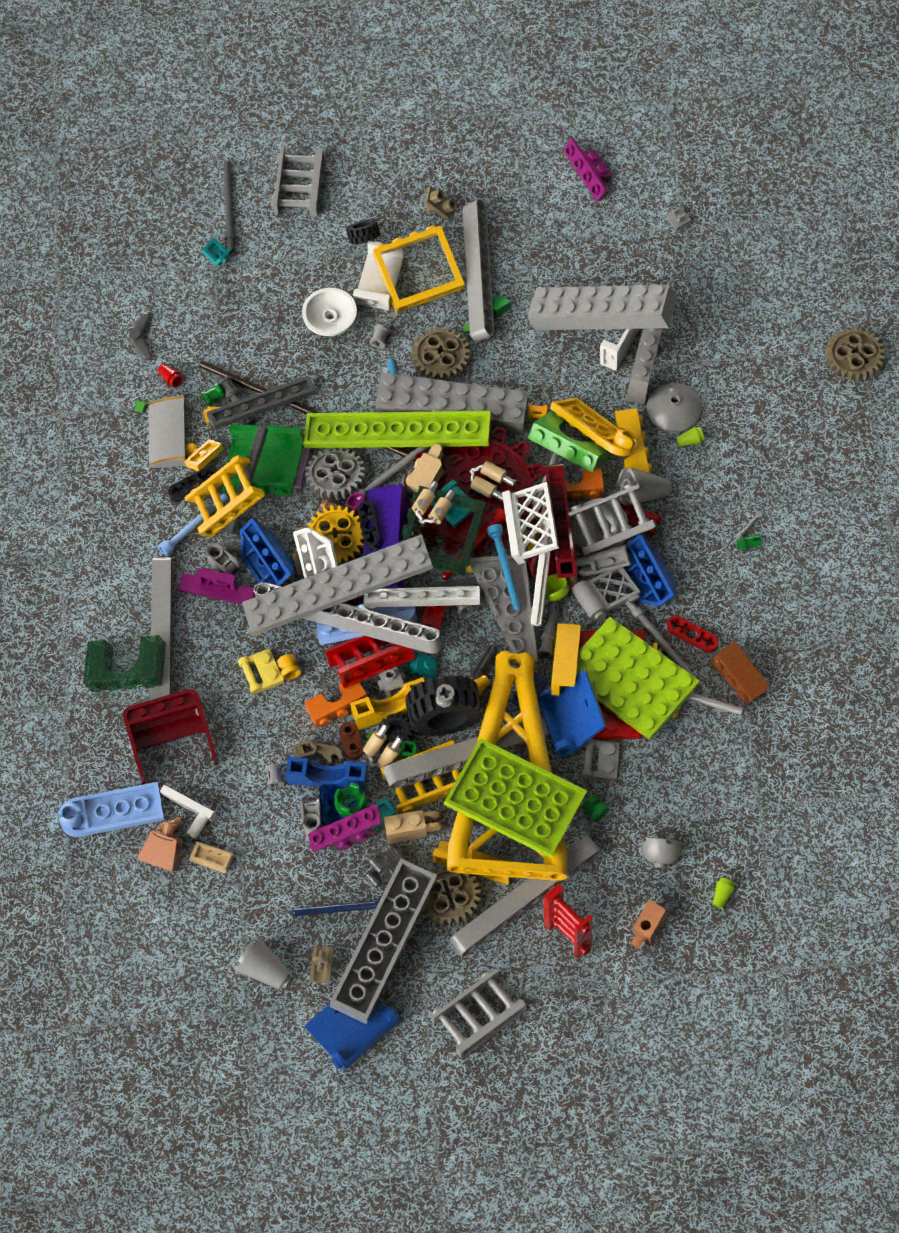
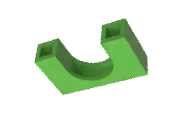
M553 410L533 423L528 439L591 472H594L611 459L613 453L596 445L595 441H577L563 434L562 429L565 428L567 421L557 416Z

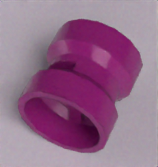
M360 492L353 493L347 499V505L352 511H355V516L359 515V504L366 500Z

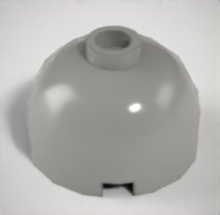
M642 838L644 858L654 863V867L666 868V864H673L680 857L682 841Z

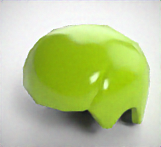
M557 574L548 576L545 599L550 602L562 600L569 591L568 581L566 578H558Z

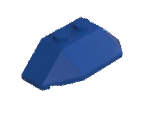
M252 518L240 529L241 558L258 584L266 582L282 586L293 575L294 562L275 534L255 518Z
M640 533L626 544L631 564L625 566L624 570L640 590L641 595H639L638 599L640 603L663 606L676 596L677 583L660 552Z

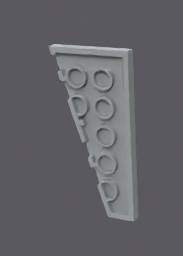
M512 555L507 556L521 609L516 611L512 605L499 556L468 558V563L511 652L516 654L529 653L534 657V664H537L538 657L534 625H531L532 608L526 563L518 565Z

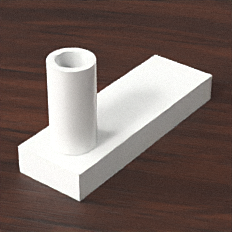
M165 785L160 790L164 797L198 814L186 833L195 840H197L207 821L209 820L214 823L218 817L214 811Z

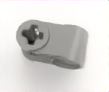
M213 543L207 547L208 563L218 572L232 573L236 568L239 569L241 567L240 562L221 545ZM214 553H218V554H219V555L216 556V557L211 556V555L214 554Z
M316 798V801L307 802L300 800L303 828L308 836L309 833L322 828L320 798ZM310 824H316L313 828L308 827Z

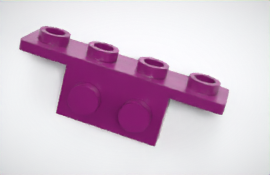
M570 139L563 151L597 202L601 201L607 192V188L602 181H609L612 174L596 150L582 151L575 139Z
M198 568L197 576L183 573L178 585V591L237 604H242V602L252 599L255 594L253 587L237 584L235 575L229 572H216L210 568Z
M373 805L309 833L308 838L311 850L317 852L328 846H333L339 850H347L353 844L367 841L368 838L374 836L372 827L382 823L379 807Z

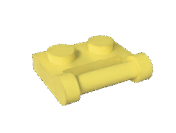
M270 648L249 657L244 656L238 660V664L243 668L250 684L249 689L252 695L284 683ZM255 663L263 683H257L250 664Z

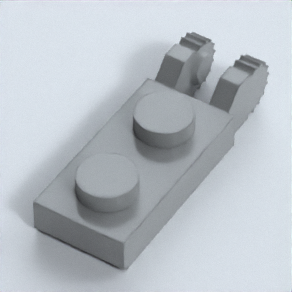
M625 545L589 556H582L575 560L576 566L591 564V566L578 570L580 576L596 575L631 564Z

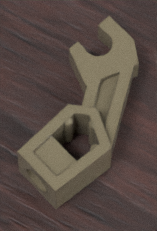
M310 740L292 745L295 757L312 760L316 756H321L329 765H333V757H338L340 762L344 761L341 750L336 746ZM304 749H312V752L304 753Z

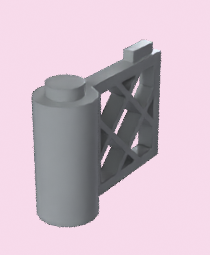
M623 567L606 571L589 581H580L571 591L592 621L603 620L608 611L627 601L630 604L639 599V595H641L640 590ZM618 572L623 576L622 581L611 579L612 575ZM599 582L607 583L605 590L597 588L595 584ZM609 585H619V591L608 590ZM623 586L630 587L633 590L629 594L621 593ZM607 595L617 597L616 601L610 604L605 599Z

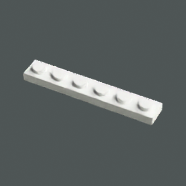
M479 586L383 588L364 594V608L480 605Z

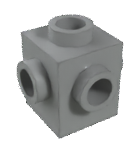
M397 666L379 673L380 680L377 681L380 691H385L387 698L397 694L403 688L404 683H406L403 671L399 672Z

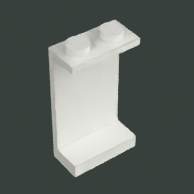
M368 241V255L358 289H354L353 299L356 305L389 310L391 305L390 295L387 293L372 255L373 249L382 243ZM403 248L382 255L394 288L396 287L404 259Z
M626 329L617 345L603 340L600 345V364L617 371L640 329Z

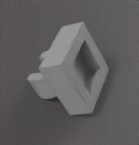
M679 207L666 215L667 221L676 231L691 223L690 217Z

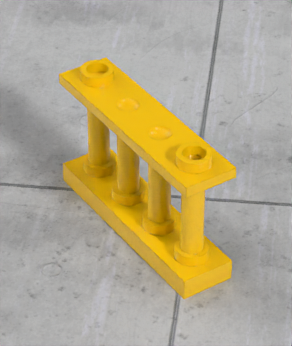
M239 455L233 457L229 463L184 497L186 501L197 504L204 522L197 528L199 534L213 537L265 496L262 489L251 486L245 473L244 467L251 462L250 459ZM236 473H238L244 487V491L239 496H237L230 480ZM222 484L225 485L231 499L230 503L225 507L217 491V488ZM210 494L217 508L216 514L210 517L203 500Z
M451 740L449 742L443 743L441 745L425 750L423 752L407 757L405 759L418 756L430 751H434L443 747H447L455 743L453 740ZM386 766L380 768L381 776L384 782L387 781L383 773V768H385ZM459 769L451 771L455 782L460 775ZM440 775L432 777L437 789L426 793L421 781L413 783L419 796L410 800L407 799L402 787L395 789L400 804L396 805L397 813L413 812L416 808L447 797L455 782L444 786Z

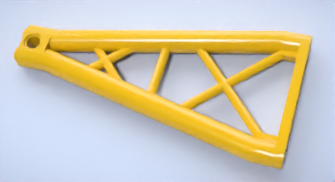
M502 651L496 655L495 679L477 743L482 738L496 745L499 739L513 729L527 744L530 763L552 773L534 684V657L529 653L516 654ZM511 665H516L519 668H513ZM513 683L516 685L521 711L514 718L506 712ZM504 720L507 724L501 728L502 722ZM522 721L524 729L519 725ZM457 812L448 844L447 870L449 872L561 881L567 878L568 853L564 836L552 858L536 851L543 858V864L472 859V853L498 831L490 828L469 845L475 820Z

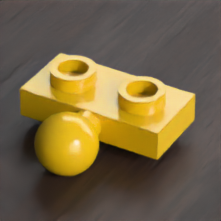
M208 439L200 448L194 443L187 444L185 451L188 458L184 461L186 467L196 471L202 470L224 450L222 443Z

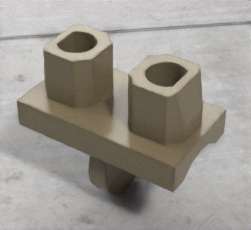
M428 187L426 189L427 195L423 202L426 205V211L429 213L435 211L444 219H448L450 212L455 210L456 201L452 198L447 200L442 190H434L432 187Z
M313 946L310 982L330 984L334 947Z

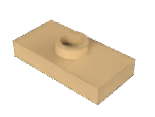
M197 841L189 860L227 874L234 854Z

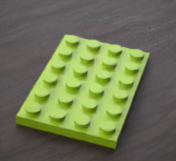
M611 617L604 622L578 652L576 676L583 670H587L598 703L650 741L700 685V681Z
M480 738L445 799L444 805L552 858L581 805L587 790Z

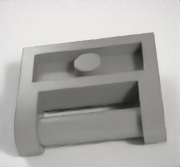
M594 739L584 744L586 748L584 770H582L581 777L584 779L617 781L620 742L596 741ZM593 749H599L598 771H592Z

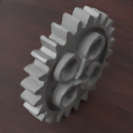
M325 448L326 453L318 451L319 457L313 455V461H308L309 466L306 467L305 473L307 486H309L310 491H314L316 496L320 494L321 499L325 496H328L330 500L332 497H335L336 501H338L339 496L346 499L345 494L352 495V490L358 492V486H363L362 480H365L366 474L364 461L361 460V456L356 455L355 451L350 453V448L343 451V448H339V450L332 448V451Z

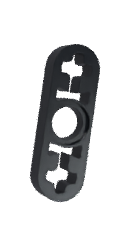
M206 467L172 484L168 489L170 499L174 502L184 500V497L195 489L188 486L190 482L197 481L199 483L198 486L202 484L200 477L205 482L210 478L207 477V474L213 475L217 472V469ZM177 490L180 492V495L174 494V491Z
M364 500L358 506L365 545L370 550L375 551L380 549L384 542L377 507L370 500ZM374 521V526L371 529H367L368 523Z

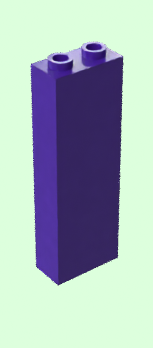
M402 484L367 490V500H370L377 507L384 542L382 547L375 551L370 550L364 543L363 556L405 541L404 537L407 536L410 492ZM375 522L368 523L367 529H371ZM404 580L383 588H404Z

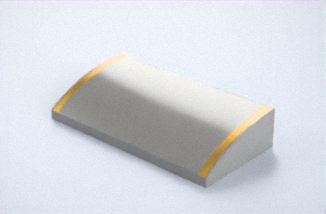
M184 395L170 396L149 402V468L186 466L184 462L186 460V408Z

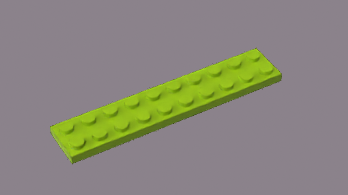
M491 411L307 413L303 445L304 448L432 447L436 444L441 447L489 446L492 414Z

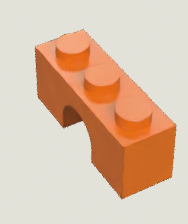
M601 468L596 469L594 472L583 470L582 481L577 484H570L565 480L567 500L579 501L582 498L598 499L604 496Z
M360 682L346 688L339 684L342 697L337 702L326 701L322 693L304 702L305 709L316 728L329 725L337 717H345L351 711L350 703L367 697Z

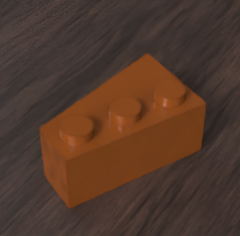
M735 641L708 660L713 668L737 692L739 698L747 704L770 688Z

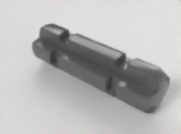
M488 645L484 650L485 653L481 655L476 663V667L471 671L473 678H480L492 660L491 658L497 652L494 646Z

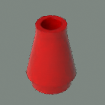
M165 363L158 367L157 371L169 387L176 388L183 382L181 372L167 366Z

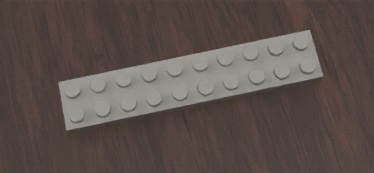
M421 534L242 602L250 632L252 636H256L433 569Z

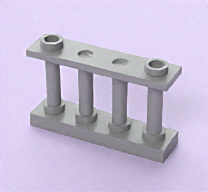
M281 146L280 153H277L276 158L278 172L275 196L271 197V208H274L275 214L278 215L279 206L305 207L309 209L310 216H317L324 164L323 148H316L315 155L312 154V156L286 155L285 147ZM285 162L312 163L314 165V168L310 169V171L284 170ZM283 177L310 178L312 180V184L308 186L285 185L282 182ZM281 192H303L310 195V199L287 200L280 199Z
M630 483L624 486L625 490L584 507L582 504L571 508L572 511L568 515L569 517L576 515L587 542L585 543L586 547L582 548L585 556L657 527L655 520L646 518L636 490L641 489L640 484ZM626 494H629L639 518V525L633 528L628 524L618 499ZM609 501L612 502L622 527L620 529L621 533L616 535L613 532L611 533L601 508L602 504ZM592 508L604 534V540L599 542L593 539L583 514L584 511Z
M496 968L493 971L485 972L478 982L444 1007L439 1006L432 1013L433 1015H431L432 1023L435 1025L441 1021L458 1042L456 1053L461 1059L526 1012V1004L522 999L517 1002L512 1001L498 984L496 979L499 978V971ZM488 985L507 1006L506 1010L501 1014L496 1013L480 993ZM472 997L490 1017V1022L485 1026L480 1025L464 1005ZM455 1009L460 1012L474 1030V1034L468 1038L463 1037L447 1016Z

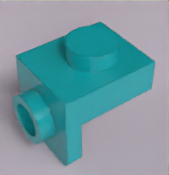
M213 237L201 252L217 266L220 262L224 264L230 257L228 253L232 249L230 247L226 249Z
M418 652L414 655L415 659L407 662V675L412 676L418 673L429 678H435L437 675L439 663L437 658Z

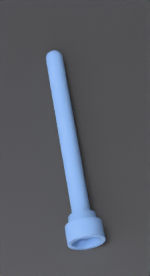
M223 493L220 496L222 503L228 500L229 495L227 493ZM214 502L207 507L210 515L217 509ZM201 513L170 541L167 540L158 545L160 552L169 557L174 552L175 545L204 521Z

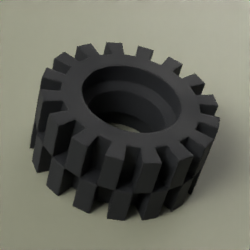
M374 219L361 220V222L352 223L346 228L349 243L354 245L373 241L380 236L377 220Z
M394 713V717L388 715L387 720L385 718L382 719V724H379L378 730H380L383 723L389 724V728L385 733L387 739L383 746H387L388 743L395 741L396 738H392L389 735V731L393 727H400L404 730L402 743L406 740L413 741L414 730L411 728L407 716L404 718L403 714H400L397 717V713Z

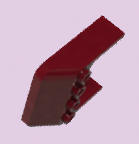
M183 690L129 706L124 710L123 719L142 785L146 784L138 756L142 749L197 733H204L206 735L214 764L218 765L199 695L195 690Z

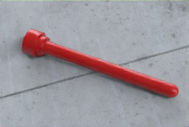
M498 508L494 512L493 520L442 574L444 580L449 579L487 538V528L489 526L506 523L504 510Z

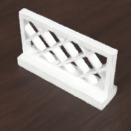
M545 482L511 493L509 490L502 492L511 555L517 564L526 563V558L558 549L548 483ZM544 490L545 493L541 499L535 497L538 491ZM519 497H528L523 505L518 503ZM532 500L538 502L533 510L527 508ZM542 505L547 507L543 515L537 513ZM524 511H527L530 514L524 521L520 516ZM537 516L540 518L535 526L530 524L533 517ZM544 521L550 523L546 531L540 529ZM527 526L533 529L528 537L523 535V531ZM537 531L543 534L538 542L532 539ZM547 536L552 538L553 544L546 546L542 544ZM529 542L535 544L531 551L526 552L525 548Z

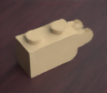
M433 445L428 454L423 453L421 458L416 460L415 469L412 474H408L405 482L409 492L419 496L422 490L428 489L433 481L438 483L444 472L441 464L444 455L440 445Z
M423 810L384 817L388 844L423 838L427 836L428 832L440 830L442 825L439 822L425 824V821L439 818V812L430 811L423 813Z

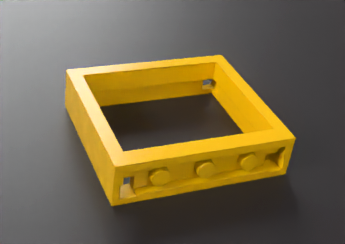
M435 225L426 228V231L421 233L418 231L409 234V237L404 239L399 237L390 244L385 245V243H382L373 249V258L396 313L464 289V281L441 225L438 227ZM438 236L455 280L399 300L382 255Z

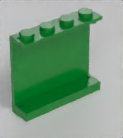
M230 425L229 431L233 440L227 463L237 455L248 458L258 426ZM263 426L268 428L269 431L251 486L262 489L265 495L292 496L304 447V433L301 428ZM238 473L230 478L236 492L241 481ZM222 484L219 487L220 490L225 493H228L225 485Z

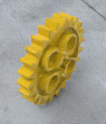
M331 505L330 511L323 507L324 513L321 514L317 511V518L311 516L313 523H307V526L333 542L338 565H341L342 560L347 563L349 557L355 560L354 553L361 554L358 548H364V544L361 542L364 539L359 515L354 517V510L348 513L349 509L345 507L342 511L340 505H338L337 510H334ZM342 522L349 523L346 528L339 527ZM323 525L330 526L327 531L320 530ZM334 533H338L337 538L333 537ZM344 540L351 541L349 546H342L341 544Z

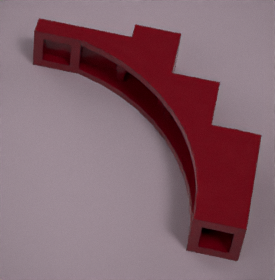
M564 464L545 465L546 482L549 485L559 546L558 549L554 550L557 577L577 576L568 515Z

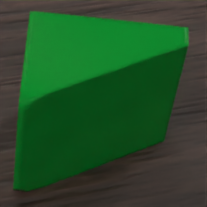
M502 295L492 300L493 314L496 318L512 309L511 301Z

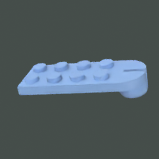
M364 604L355 606L414 623L418 621L415 606L364 608ZM316 622L320 645L364 636Z
M158 782L72 798L66 801L58 811L63 831L72 837H82L164 820Z

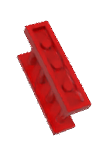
M368 636L353 638L325 650L330 667L336 665L340 667L337 669V673L343 688L415 659L412 648L392 643L393 646L382 650L381 646L390 642ZM374 650V654L364 657V653ZM355 657L358 660L348 665L345 662Z
M557 884L543 896L544 926L549 931L553 927L558 928L574 944V956L576 958H579L581 955L585 956L592 949V917L588 915L582 920L564 902V889Z

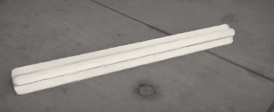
M544 521L542 530L546 531L550 523ZM547 536L542 544L545 546L552 544V538ZM551 551L539 554L531 615V625L534 626L542 625Z

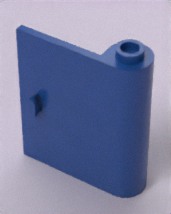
M583 670L576 676L574 687L564 686L561 688L559 696L552 695L550 689H545L538 695V701L558 757L572 755L606 727L587 670Z
M378 1000L367 1024L331 1008L329 1004L309 1021L304 1028L333 1058L331 1060L332 1063L339 1070L341 1068L346 1070L392 1029L400 1019L389 1006H384L380 1000Z

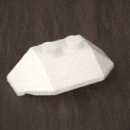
M304 528L293 532L304 579L338 566L333 542L311 528Z

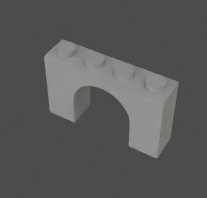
M663 328L643 329L630 377L626 401L645 404Z

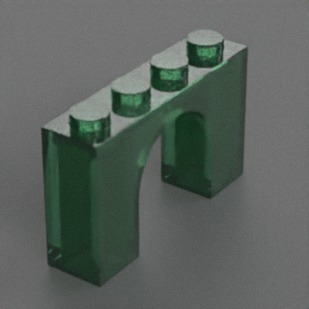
M159 635L141 637L139 657L136 664L130 670L117 674L112 673L111 670L113 647L106 640L88 641L83 684L92 692H101V690L118 691L124 688L134 690L137 687L154 688L155 686H161L166 642Z

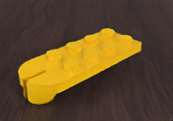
M577 397L552 402L550 409L556 412L557 416L564 418L571 426L579 429L584 436L595 441L596 445L619 456H629L635 453L637 448V436L635 433L626 429L620 430Z

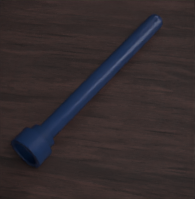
M382 896L376 898L375 901L295 908L292 910L293 916L376 909Z

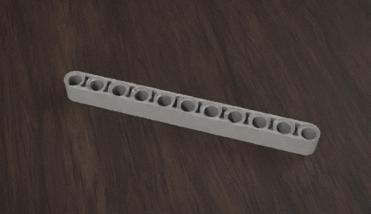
M266 582L259 583L254 587L255 597L281 588V586ZM344 603L302 618L430 654L440 652L443 647L440 633L435 628Z

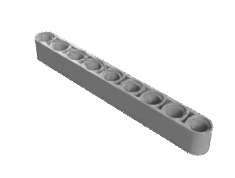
M481 199L463 206L469 326L471 338L476 343L494 335L487 209Z
M172 557L152 558L150 700L172 694V689H170L172 688Z
M541 718L545 740L548 741L551 737L545 719ZM513 729L499 739L496 746L510 753L528 748L525 741ZM478 737L387 765L383 768V773L389 787L397 789L463 768L477 744Z
M585 836L567 849L568 871L565 880L527 879L451 937L450 943L462 957L467 956V952L471 953L484 943L483 940L487 941L500 931L499 928L503 929L515 920V916H520L532 907L531 904L534 905L540 901L557 884L561 885L562 881L565 882L576 874L578 869L581 870L592 862L593 858L596 859L601 854L600 848L589 836Z

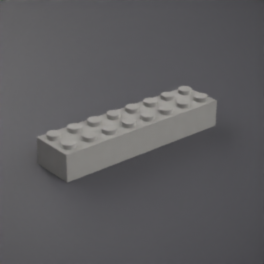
M670 285L536 288L527 318L535 330L669 328L677 296Z
M381 372L376 398V412L491 411L490 431L502 427L506 433L523 434L528 392Z
M400 859L330 1001L331 1008L365 1024L368 1023L437 881L436 874Z

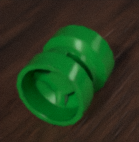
M595 794L587 798L581 807L586 813L591 814V818L595 822L602 819L609 811V807L605 803L602 804Z

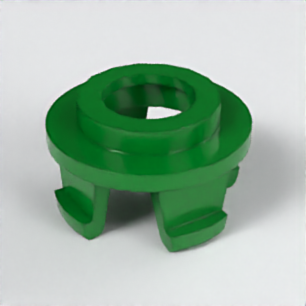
M350 783L349 787L336 790L334 804L341 816L348 817L366 809L367 798L365 793L360 790L358 784ZM348 798H355L358 801V807L351 810L344 807V802Z

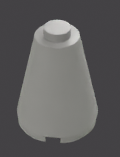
M624 468L620 472L617 485H620V491L625 490L624 486L630 483L640 484L641 489L636 490L640 503L667 497L672 490V485L667 478L634 468ZM629 494L619 497L623 505H633Z
M257 936L255 938L257 943H250L238 960L241 963L239 968L235 965L234 970L276 989L281 987L285 989L291 981L289 977L290 971L264 941Z

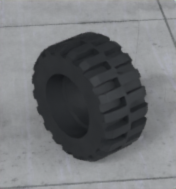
M463 675L437 676L438 678L427 679V681L420 682L418 686L411 688V691L406 696L405 703L410 726L417 733L425 736H444L466 730L467 727H471L475 722H478L483 714V706L477 683L470 677H464ZM442 684L450 685L454 689V700L451 706L443 708L436 703L437 688Z

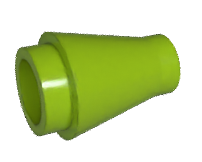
M694 426L676 437L679 447L701 444L705 440L700 426L697 428Z
M721 877L716 882L713 906L720 909L724 908V905L735 890V883Z

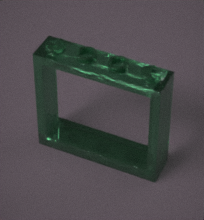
M419 486L418 492L413 494L412 503H415L422 490L428 489V487ZM435 489L433 502H438L440 497L445 498L448 492ZM454 494L450 500L452 506L474 511L461 558L458 560L430 552L428 554L433 568L466 576L484 517L486 501ZM409 508L407 513L408 524H404L402 529L403 539L402 541L399 540L398 543L411 538L417 518L412 508Z

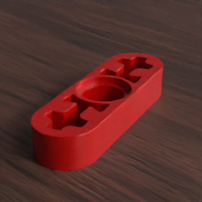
M672 616L668 619L667 630L670 634L706 653H712L717 649L718 639L715 635L679 616ZM679 623V627L672 628V624ZM695 631L698 636L692 639L687 636V633ZM711 640L712 645L706 646V642Z

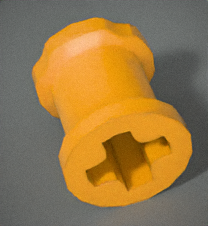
M529 403L528 420H531V418L540 419L548 413V405L536 406Z

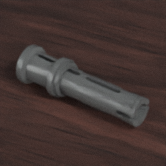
M226 376L218 382L228 401L233 403L243 399L241 397V390L233 384L231 376ZM256 416L244 420L247 425H254L258 419Z
M556 602L548 603L544 633L540 636L541 647L538 650V655L542 658H554L555 633L561 606L559 603L555 606Z

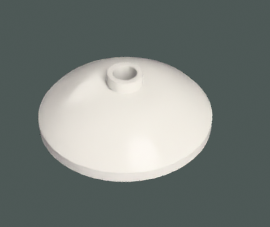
M323 288L312 293L306 299L302 308V316L305 325L312 332L322 336H335L347 331L353 325L357 316V307L354 299L347 292L338 288Z

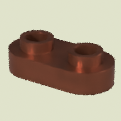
M351 722L344 723L339 729L344 754L348 759H359L364 751L358 727ZM347 729H351V730H352V732H350V733H346L345 731H346ZM353 746L357 747L356 750H351L350 748Z

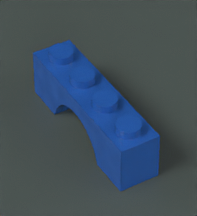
M288 757L286 769L288 784L344 789L349 787L350 783H355L360 786V790L366 791L368 775L366 763L346 762L340 766H323L310 761L308 758Z

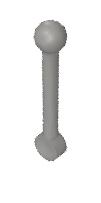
M756 511L755 517L741 533H737V539L743 536L757 519L762 518V511Z

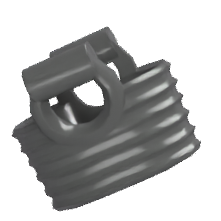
M385 843L369 853V864L373 868L366 878L376 888L386 882L389 883L400 859H405L394 847ZM377 871L379 874L384 872L385 876L380 880L374 872Z

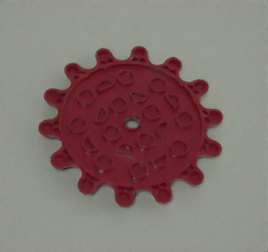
M502 427L493 430L490 435L489 446L442 447L444 456L441 464L444 472L438 481L434 494L454 480L458 487L473 502L476 501L479 504L477 511L471 513L455 528L445 518L440 524L426 522L424 527L430 528L434 537L443 536L445 538L444 551L448 555L456 554L463 545H470L493 520L494 512L498 508L505 511L504 502L494 496L490 499L479 493V496L470 494L472 490L470 488L472 483L470 470L472 468H477L479 465L489 461L507 471V476L516 480L514 486L504 481L500 484L480 473L481 468L478 471H473L474 478L479 476L494 484L500 493L508 490L514 493L533 487L534 481L545 474L544 466L540 464L528 465L525 462V456L530 452L529 443L523 441L516 446H508L505 443L506 431ZM418 452L415 455V462L425 452ZM405 479V480H404V487L407 489V486H406V483H405V482H406V479ZM454 494L452 498L465 509L467 506ZM519 497L518 503L523 505L528 497ZM532 501L527 506V508L530 509L533 506ZM414 503L409 504L408 516L412 518L417 517L416 513L412 510ZM430 504L425 514L421 516L424 519L430 520L428 516L434 507ZM524 511L520 518L525 521L529 516V512ZM532 519L530 524L535 526L537 524L536 519ZM506 522L501 524L504 532L501 539L504 549L510 550ZM528 526L526 527V530H529V531L533 530L532 528H530V527H528ZM489 535L473 552L476 558L487 555L488 545L494 542Z

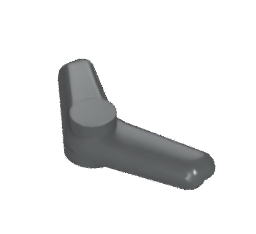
M150 313L141 314L129 333V342L144 360L152 358V354L143 338L151 318Z

